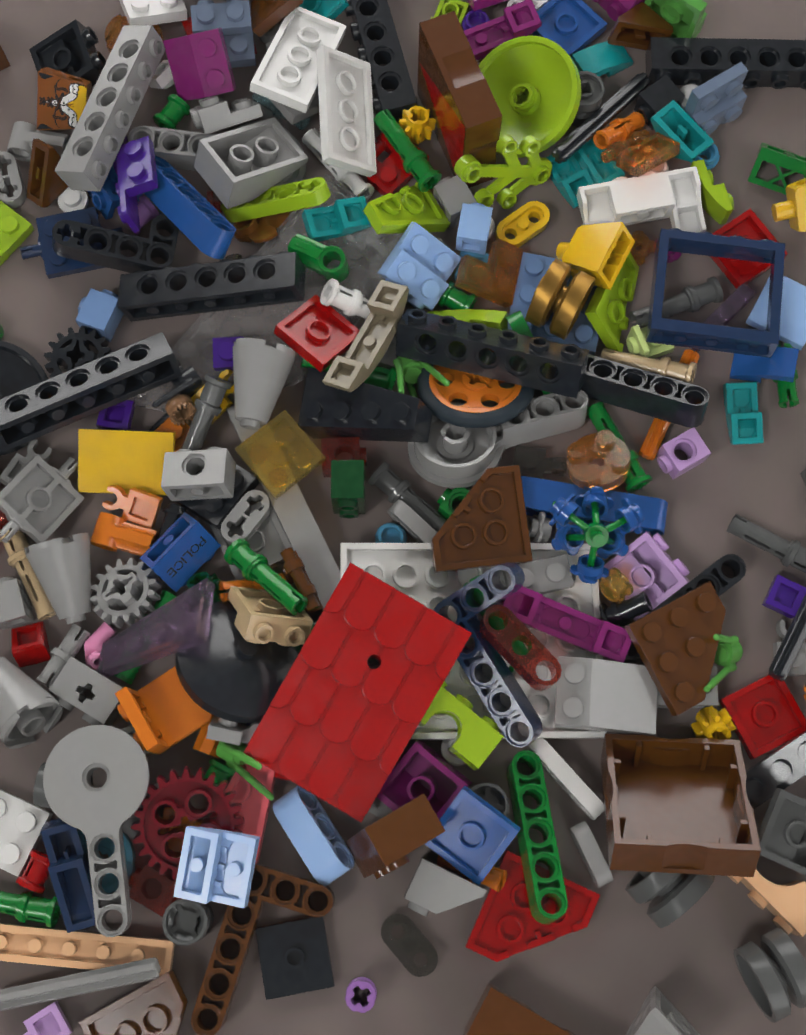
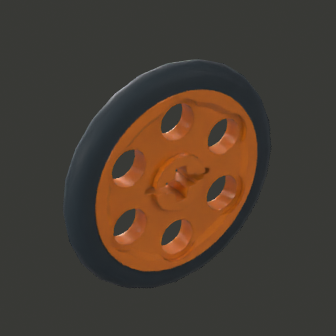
M433 364L431 365L447 380L452 381L449 386L439 385L437 383L438 380L425 368L421 369L422 373L417 379L418 395L435 417L454 426L472 429L489 428L514 419L526 409L535 391L533 388L517 384L512 388H503L500 384L504 383V381ZM455 399L466 401L461 406L453 405L450 402ZM490 400L497 402L498 405L486 407L482 403Z

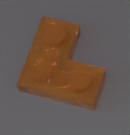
M498 238L491 244L488 263L468 254L463 256L460 260L455 286L504 308L511 306L523 249Z

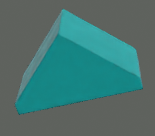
M672 100L651 117V123L666 156L691 162L714 143L711 137L675 100Z

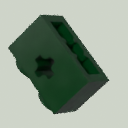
M331 460V502L334 514H339L341 518L352 519L357 518L358 514H365L364 460Z

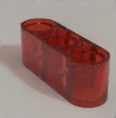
M493 605L487 609L479 625L480 632L485 639L533 689L543 691L551 688L561 677L562 669L558 660L506 606ZM491 616L500 617L504 622V629L494 630L491 628L488 618ZM522 641L525 643L528 649L527 655L521 656L516 654L512 649V642ZM536 666H546L551 672V680L544 681L538 678Z

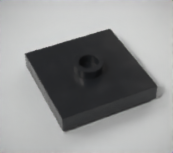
M324 916L255 929L266 1000L335 986Z

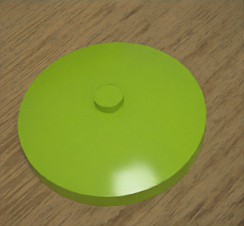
M521 36L500 44L481 61L479 68L502 114L499 138L508 134L517 142L518 147L515 152L518 158L527 157L519 148L521 141L526 136L532 135L540 142L541 147L538 153L547 150L562 138L570 128L578 112L581 100V79L573 59L560 45L540 36ZM496 148V153L502 155Z

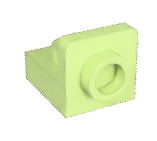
M639 325L631 327L626 339L629 353L654 359L673 352L675 348L673 345L646 342L647 327L641 329Z

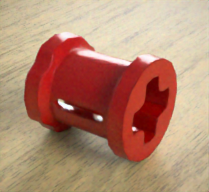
M31 849L29 853L31 858L22 876L17 878L16 883L33 892L43 894L45 890L44 884L49 876L48 867L50 861L46 853Z

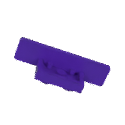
M126 136L116 156V161L113 163L118 176V183L115 184V188L120 198V205L117 206V211L121 221L124 224L128 223L135 233L140 231L137 195L158 188L154 144L150 137L145 136L129 142Z

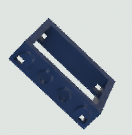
M661 228L655 248L646 342L771 358L779 344L785 243H777L769 239H744L737 235L728 237L713 235L710 232L695 233L682 231L678 228ZM668 251L770 263L766 331L662 318Z

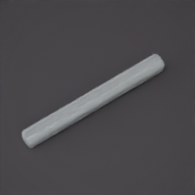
M153 957L0 989V1011L157 979L161 972L159 961Z

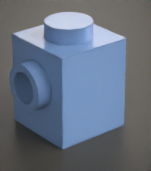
M91 288L87 297H83L79 303V314L76 318L79 327L84 326L88 334L94 329L99 334V338L105 337L108 342H111L123 316L122 311L118 308L119 296L106 289L100 292Z

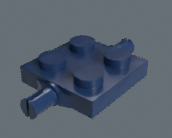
M96 207L36 218L39 233L38 244L20 247L23 260L38 256L42 257L46 275L49 279L106 268L61 257L52 248V229L58 221L72 220L103 228L100 224ZM122 227L110 229L124 233ZM65 236L63 241H68L70 237ZM80 239L81 246H83V239ZM94 242L90 244V246L95 250H101L105 248V246L99 242Z

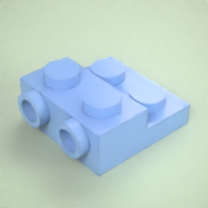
M411 222L377 273L385 278V281L408 286L409 297L407 302L416 309L423 310V308L433 310L449 286L446 281L462 258L418 223Z

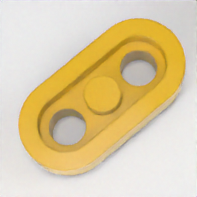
M530 201L501 220L497 225L495 235L498 245L506 250H515L544 231L548 226L550 218L548 207L542 202ZM529 218H537L538 222L533 223ZM513 234L515 238L508 239L505 235Z

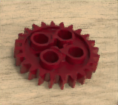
M185 766L182 776H179L173 768L170 770V780L168 781L161 774L158 775L156 779L159 787L157 788L149 783L147 792L150 797L145 796L141 804L144 808H138L133 814L135 817L140 818L139 821L131 824V829L140 831V834L134 837L133 843H144L138 855H151L148 867L153 866L157 862L160 863V875L164 874L168 868L172 869L173 880L177 878L181 851L174 852L169 849L167 841L174 837L180 838L183 841L187 825L179 826L164 834H159V829L180 825L184 816H187L189 821H194L208 813L216 812L217 817L198 820L194 822L193 826L212 827L214 829L243 833L234 827L244 822V817L234 815V813L241 810L242 804H231V800L236 796V791L225 793L224 789L228 781L224 780L217 785L214 783L216 773H211L206 779L203 777L202 767L198 769L196 775H191L189 766ZM195 794H203L207 797L209 805L204 809H197L192 806L190 798ZM163 804L172 806L175 810V817L167 820L163 819L158 814V806Z

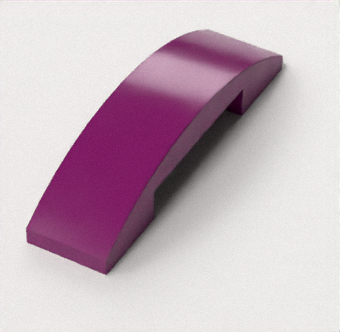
M525 0L503 9L504 16L464 30L476 60L486 57L500 44L513 38L528 36L542 26L532 0Z
M523 586L504 600L500 610V614L616 662L624 663L632 643L626 629L546 598L543 594Z

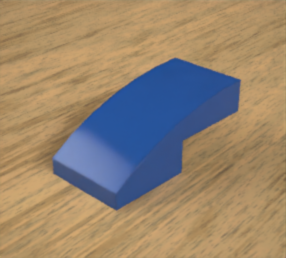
M777 347L771 358L734 353L730 379L761 383L762 378L793 382L799 349Z

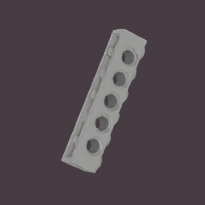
M124 25L55 168L57 175L71 190L100 192L165 52L163 40L152 25Z

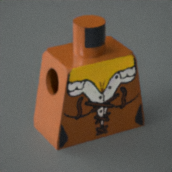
M49 67L40 69L38 71L37 130L75 129L91 95L92 82Z

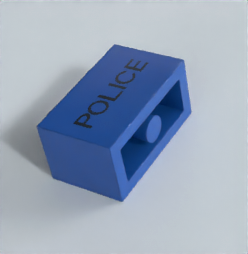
M184 512L140 559L161 580L177 592L187 584L188 579L204 563L213 558L215 551L221 545L197 520Z

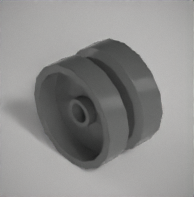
M638 871L625 890L639 904L651 901L647 915L658 927L663 928L687 912L707 892L714 882L715 876Z
M775 928L761 935V948L754 942H748L734 949L737 967L750 994L771 1022L775 1023L791 1015V1003L798 1008L806 1007V962L786 932L781 928Z

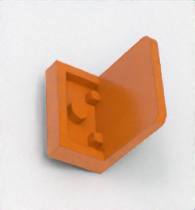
M176 666L138 691L125 686L115 693L120 703L117 705L120 715L126 722L130 721L136 731L132 734L133 738L143 751L146 750L158 755L209 723L213 718L212 714L196 704L184 690L177 675Z

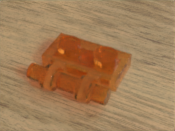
M646 129L640 132L634 131L629 134L627 139L621 142L615 141L608 145L607 150L601 153V160L604 163L616 161L617 167L639 177L678 155L680 143L658 132L650 136Z

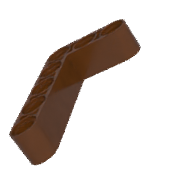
M255 864L254 870L261 873L263 882L260 888L257 890L251 889L248 906L252 912L251 919L248 923H240L235 918L236 907L227 906L191 1017V1025L196 1034L214 1035L225 1024L264 901L319 918L329 913L334 906L335 897L329 887L271 867ZM283 880H289L295 886V895L290 900H284L278 895V885ZM314 891H322L327 895L328 905L324 910H315L310 905V896ZM229 938L237 940L240 944L241 949L237 957H229L224 952V943ZM217 973L224 974L229 980V988L225 992H219L213 987L212 979ZM204 1009H211L217 1014L218 1021L216 1026L207 1027L203 1024L201 1012Z

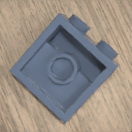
M200 0L197 5H190L193 33L221 27L231 67L256 66L252 14L249 0H226V2L214 3L212 0Z
M740 62L691 91L684 111L708 135L713 133L720 124L734 121L743 112L742 107L747 99V95L742 88L743 81L748 73L747 68Z

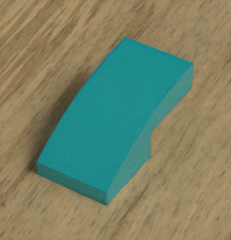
M608 41L572 54L571 57L577 66L578 72L589 71L599 77L606 74L608 78L632 66L634 63L623 46L608 44Z
M552 154L546 158L551 161L553 166L550 175L552 182L573 209L579 206L576 196L578 188L595 184L587 168L581 169L574 155L566 162L560 164L555 162Z
M365 196L338 199L333 206L305 209L302 213V219L308 238L320 242L371 227V223L363 211L367 205Z
M757 382L724 384V406L731 445L764 443L762 412H758Z

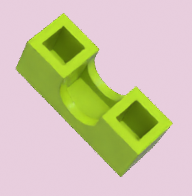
M444 681L419 726L422 728L436 714L450 716L457 725L458 733L448 750L471 769L477 770L504 736L498 732L499 727L492 719L486 715L480 718L471 710L474 707L473 704L460 694H457L455 697L445 689L447 683Z

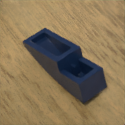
M60 818L45 822L40 832L50 861L48 867L49 875L67 933L94 926L96 924L86 837L81 830L68 825Z

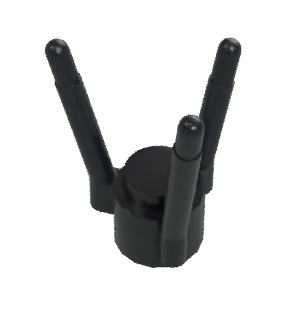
M181 365L179 366L182 376L171 381L174 389L152 403L154 408L166 403L178 394L192 397L204 386L192 366L183 369ZM167 413L164 414L149 431H155L169 418V415Z

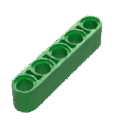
M523 750L513 757L507 767L506 775L514 821L520 827L517 838L530 911L537 922L550 924L565 914L568 901L542 763L536 753L530 750ZM517 763L527 764L530 767L531 775L521 774L517 769ZM523 796L533 797L537 802V808L530 809L526 807L523 803ZM529 829L539 830L543 835V843L533 842L529 837ZM536 863H543L548 867L550 871L549 878H542L536 873ZM543 897L554 901L556 905L555 914H549L543 910L541 905Z

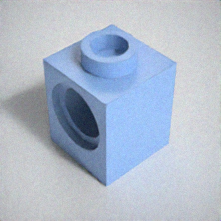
M462 203L455 250L485 255L493 208L486 207L481 203Z

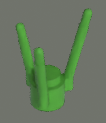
M400 356L393 360L396 368L398 393H405V382L410 396L418 398L414 384L417 383L423 368L443 385H450V382L429 363Z
M713 635V639L719 641L714 663L724 668L703 688L704 692L708 693L730 672L737 670L736 663L740 661L743 655V649L737 635Z
M219 741L216 755L226 761V766L235 770L267 799L273 800L274 795L241 766L246 763L257 770L262 768L261 763L243 753L248 744L241 742L240 745Z

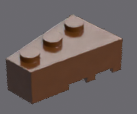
M422 794L362 829L345 843L351 851L363 877L366 878L374 874L375 878L378 879L409 862L408 853L445 832V829L425 794Z

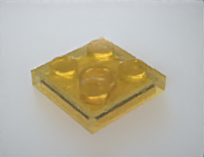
M286 410L282 411L235 448L236 453L275 500L326 461L325 456Z

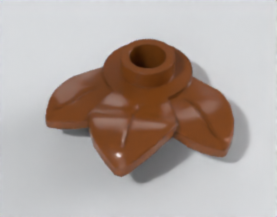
M290 212L235 222L233 225L236 228L234 236L240 242L253 241L254 243L270 241L278 235V231L288 224L291 214Z

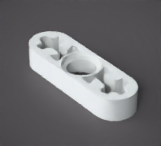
M544 738L536 739L527 747L528 750L539 756L544 769L587 816L595 820L605 811L603 802Z

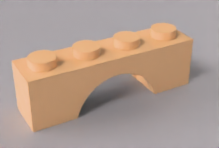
M757 869L755 870L754 877L728 876L736 884L741 881L750 891L747 896L762 910L766 907L775 916L772 920L773 923L786 932L787 935L792 933L793 935L803 937L806 934L805 881L794 880L786 884L777 885L766 880Z

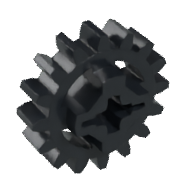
M81 326L79 333H75L72 327L68 328V335L65 337L63 334L57 333L58 343H48L53 351L44 353V357L49 361L44 366L48 373H51L49 377L53 378L62 374L60 366L69 371L112 353L110 347H107L109 344L105 337L99 338L100 336L96 330L93 329L88 335L84 326ZM89 345L95 347L98 350V354L91 351Z

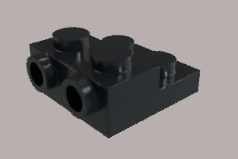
M76 19L29 49L37 72L43 67H49L92 82V86L96 84L106 63L104 56L95 48V44L99 42L95 32L90 27L82 25Z

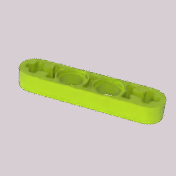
M315 177L273 186L254 200L229 209L222 203L221 209L230 223L315 207L327 201L331 196V192L324 178Z

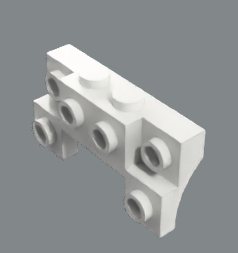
M696 166L660 173L650 171L632 178L625 176L617 177L609 182L581 186L577 191L576 196L583 220L582 225L623 222L627 226L670 218L672 228L695 233L706 232L707 230L701 201V181Z

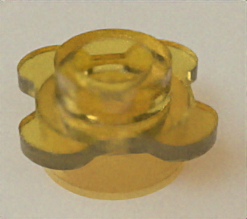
M615 567L609 570L608 577L601 578L600 590L612 602H622L625 600V595H631L634 591L628 578Z

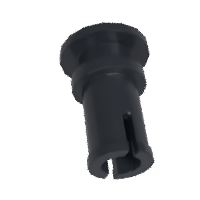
M644 591L620 603L614 601L610 607L605 603L599 605L602 620L615 625L620 624V626L626 625L627 620L646 612H651L653 609Z

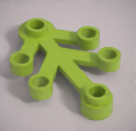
M508 134L500 137L496 143V148L503 155L506 164H481L472 154H466L458 159L454 172L463 182L475 183L480 177L497 178L486 188H482L475 193L474 198L477 203L490 207L494 202V195L498 193L496 201L503 209H509L516 203V195L530 185L536 186L549 179L553 167L549 159L542 158L538 152L541 144L534 136H526L519 145L520 150L528 159L525 165L520 164L515 152L518 147L517 142ZM516 178H521L516 183H514L510 188L503 189Z

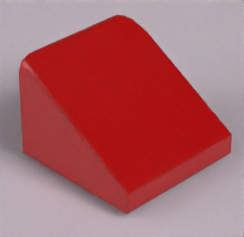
M43 621L11 629L12 655L19 667H26L51 659Z

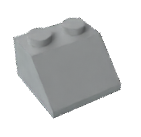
M421 858L404 894V898L409 900L408 908L427 917L429 911L438 914L482 898L486 890Z

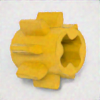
M417 105L409 110H403L402 119H399V124L411 141L419 144L425 139L431 140L432 131L435 130L436 119L429 118L430 109Z
M713 706L705 707L697 712L696 722L691 724L696 738L730 739L731 731L736 729L726 708L718 711Z

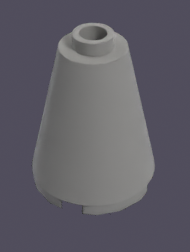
M238 338L236 342L234 341L235 419L241 422L240 426L243 428L259 430L260 425H267L295 362L296 352L292 348L276 343V348L265 345L266 340Z
M89 533L72 535L73 538H56L24 548L25 555L58 619H66L67 625L86 620L85 613L91 612Z
M0 657V741L9 749L21 748L35 742L34 735L42 729L45 734L48 733L59 721L63 709L59 705L58 700L7 658Z

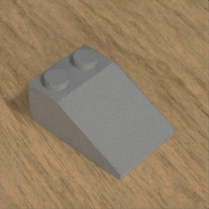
M273 117L199 140L194 168L224 206L229 209L254 200L306 164L308 157L278 120Z
M558 656L554 728L656 735L657 687L645 665L594 658Z

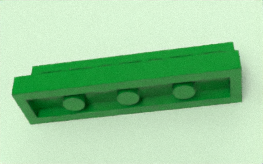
M762 142L747 181L786 195L787 183L785 177L797 172L803 174L804 178H806V157ZM762 161L774 164L779 174L769 180L756 176ZM780 167L786 168L789 171L782 173ZM781 179L783 186L774 182Z

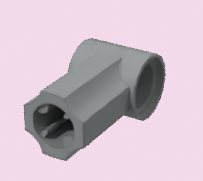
M17 121L13 124L7 152L11 153L17 160L29 162L31 160L33 139H40L55 148L61 157L70 137L68 134L37 130V127L31 123Z

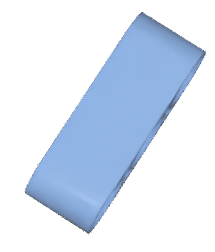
M297 785L273 803V812L319 884L327 886L354 867V858L351 851L315 795Z

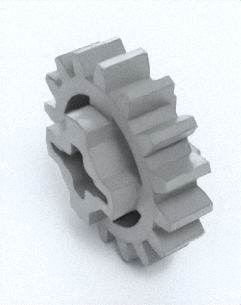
M129 558L127 564L121 559H117L115 568L107 564L105 566L107 573L105 575H96L98 580H100L99 585H91V589L96 593V595L90 597V602L95 605L93 611L108 625L113 623L117 628H122L124 622L130 627H134L136 618L144 622L146 620L144 613L147 610L150 612L156 610L151 605L152 601L161 599L155 592L161 588V584L156 580L158 575L143 561L138 563L134 558Z

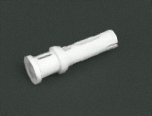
M316 128L308 130L304 134L302 142L335 177L336 186L339 189H344L351 198L365 196L367 202L374 193L372 184L366 183L357 173L322 162L321 135Z
M333 278L329 279L325 284L320 297L321 304L337 307L343 310V314L349 317L357 315L367 319L370 313L367 306L369 300L363 297L361 291L347 289L339 285L338 280Z

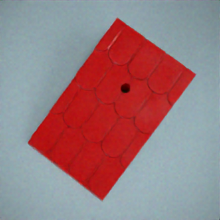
M350 562L243 753L362 823L472 633ZM367 661H375L379 664V667L376 669L370 668Z

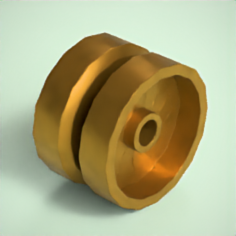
M556 258L534 292L525 321L540 328L546 324L551 314L555 313L550 323V333L565 340L578 319L596 278L580 271L574 276L569 286H566L571 275V266Z

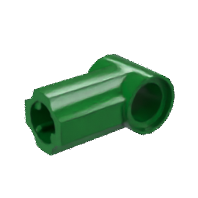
M299 233L292 237L287 252H296L305 268L323 275L327 281L333 278L340 283L347 278L350 271L349 264L342 249L333 245L326 246ZM331 261H340V265L335 269L327 268Z

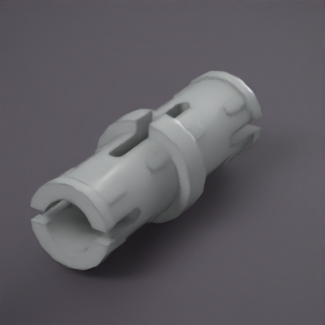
M73 623L59 647H54L51 651L53 656L36 679L44 684L47 682L46 686L51 687L71 656L75 658L91 634L85 629L81 630L80 626Z

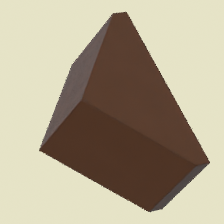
M642 1L618 17L607 40L608 44L647 50L651 37H670L673 33V26Z
M33 139L26 198L42 208H47L68 188V185L55 172V168L61 158L55 148L40 139Z

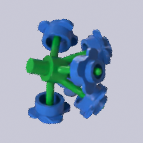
M594 486L584 495L576 496L575 502L572 501L575 497L574 493H571L567 499L560 497L557 501L553 502V506L550 509V513L554 516L549 525L553 526L556 523L557 529L555 538L551 542L554 550L562 549L567 551L568 555L574 556L578 554L584 541L591 546L589 554L580 556L578 564L571 565L570 567L572 574L578 575L581 581L589 584H595L598 579L609 576V570L604 568L603 559H607L610 555H619L621 557L627 555L629 547L626 545L625 535L633 530L636 534L642 533L641 523L644 521V514L641 508L635 503L631 505L629 499L623 498L621 499L623 506L614 512L616 521L604 527L600 523L599 518L604 517L608 509L614 506V499L607 497L604 494V489L600 486ZM579 507H582V512L587 518L592 519V523L586 524L575 515ZM571 520L576 525H570L568 523Z

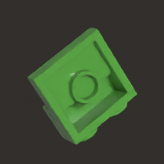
M645 0L647 6L673 26L671 37L696 38L700 33L707 13H705L707 3L703 0Z

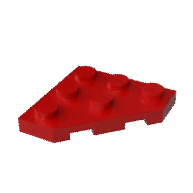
M506 850L498 867L507 871L506 882L500 892L489 888L465 947L495 962H499L566 934L587 928L600 894L563 877L568 901L567 910L555 922L541 924L533 918L530 911L521 857ZM535 864L536 873L542 878H549L550 871ZM543 897L541 900L543 910L549 914H555L556 905L554 901Z

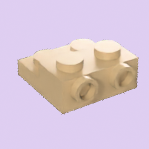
M230 587L227 598L237 611L234 625L246 641L255 644L276 642L287 647L304 645L313 620L305 610L300 614L297 612V615H292L266 590Z

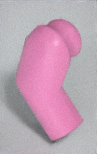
M105 622L84 643L85 662L93 670H99L104 667L107 659L106 642L117 632L111 625Z

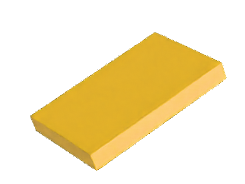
M78 429V492L113 493L107 491V487L118 485L125 490L126 494H129L130 489L135 487L154 495H166L161 488L165 452H175L176 432Z

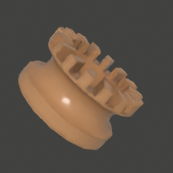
M185 394L173 397L165 406L171 422L179 426L180 424L185 425V422L187 424L190 423L189 420H193L197 410L191 397Z

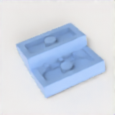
M770 275L745 322L761 331H766ZM783 275L779 340L801 351L806 343V286Z
M187 826L173 897L204 904L213 901L243 909L247 907L260 837L221 829Z

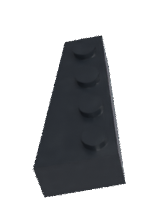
M308 367L297 426L313 439L428 443L433 412L419 398L367 383H362L350 393L324 385L322 380L327 372H319L317 369Z

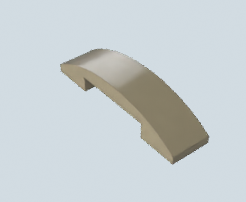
M380 280L367 303L370 310L367 319L345 357L336 356L322 380L324 385L351 393L370 376L383 358L397 331V323L403 315L409 294L408 286Z

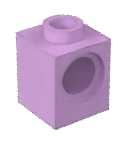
M693 427L663 444L658 450L657 462L665 474L669 473L671 478L675 479L703 463L711 452ZM674 450L685 452L687 460L678 459L674 454Z

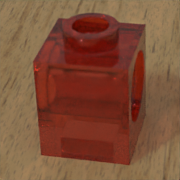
M359 437L321 438L324 478L331 477V460H337L336 457L342 452L352 454L353 458L351 460H364V466H367L366 447H360Z
M145 865L143 869L138 867L128 883L131 887L129 892L130 898L163 917L167 907L178 899V897H173L176 880H173L172 876L166 872L160 875V869L154 865L151 867ZM152 878L157 879L162 886L161 894L157 898L150 897L146 891L147 883Z

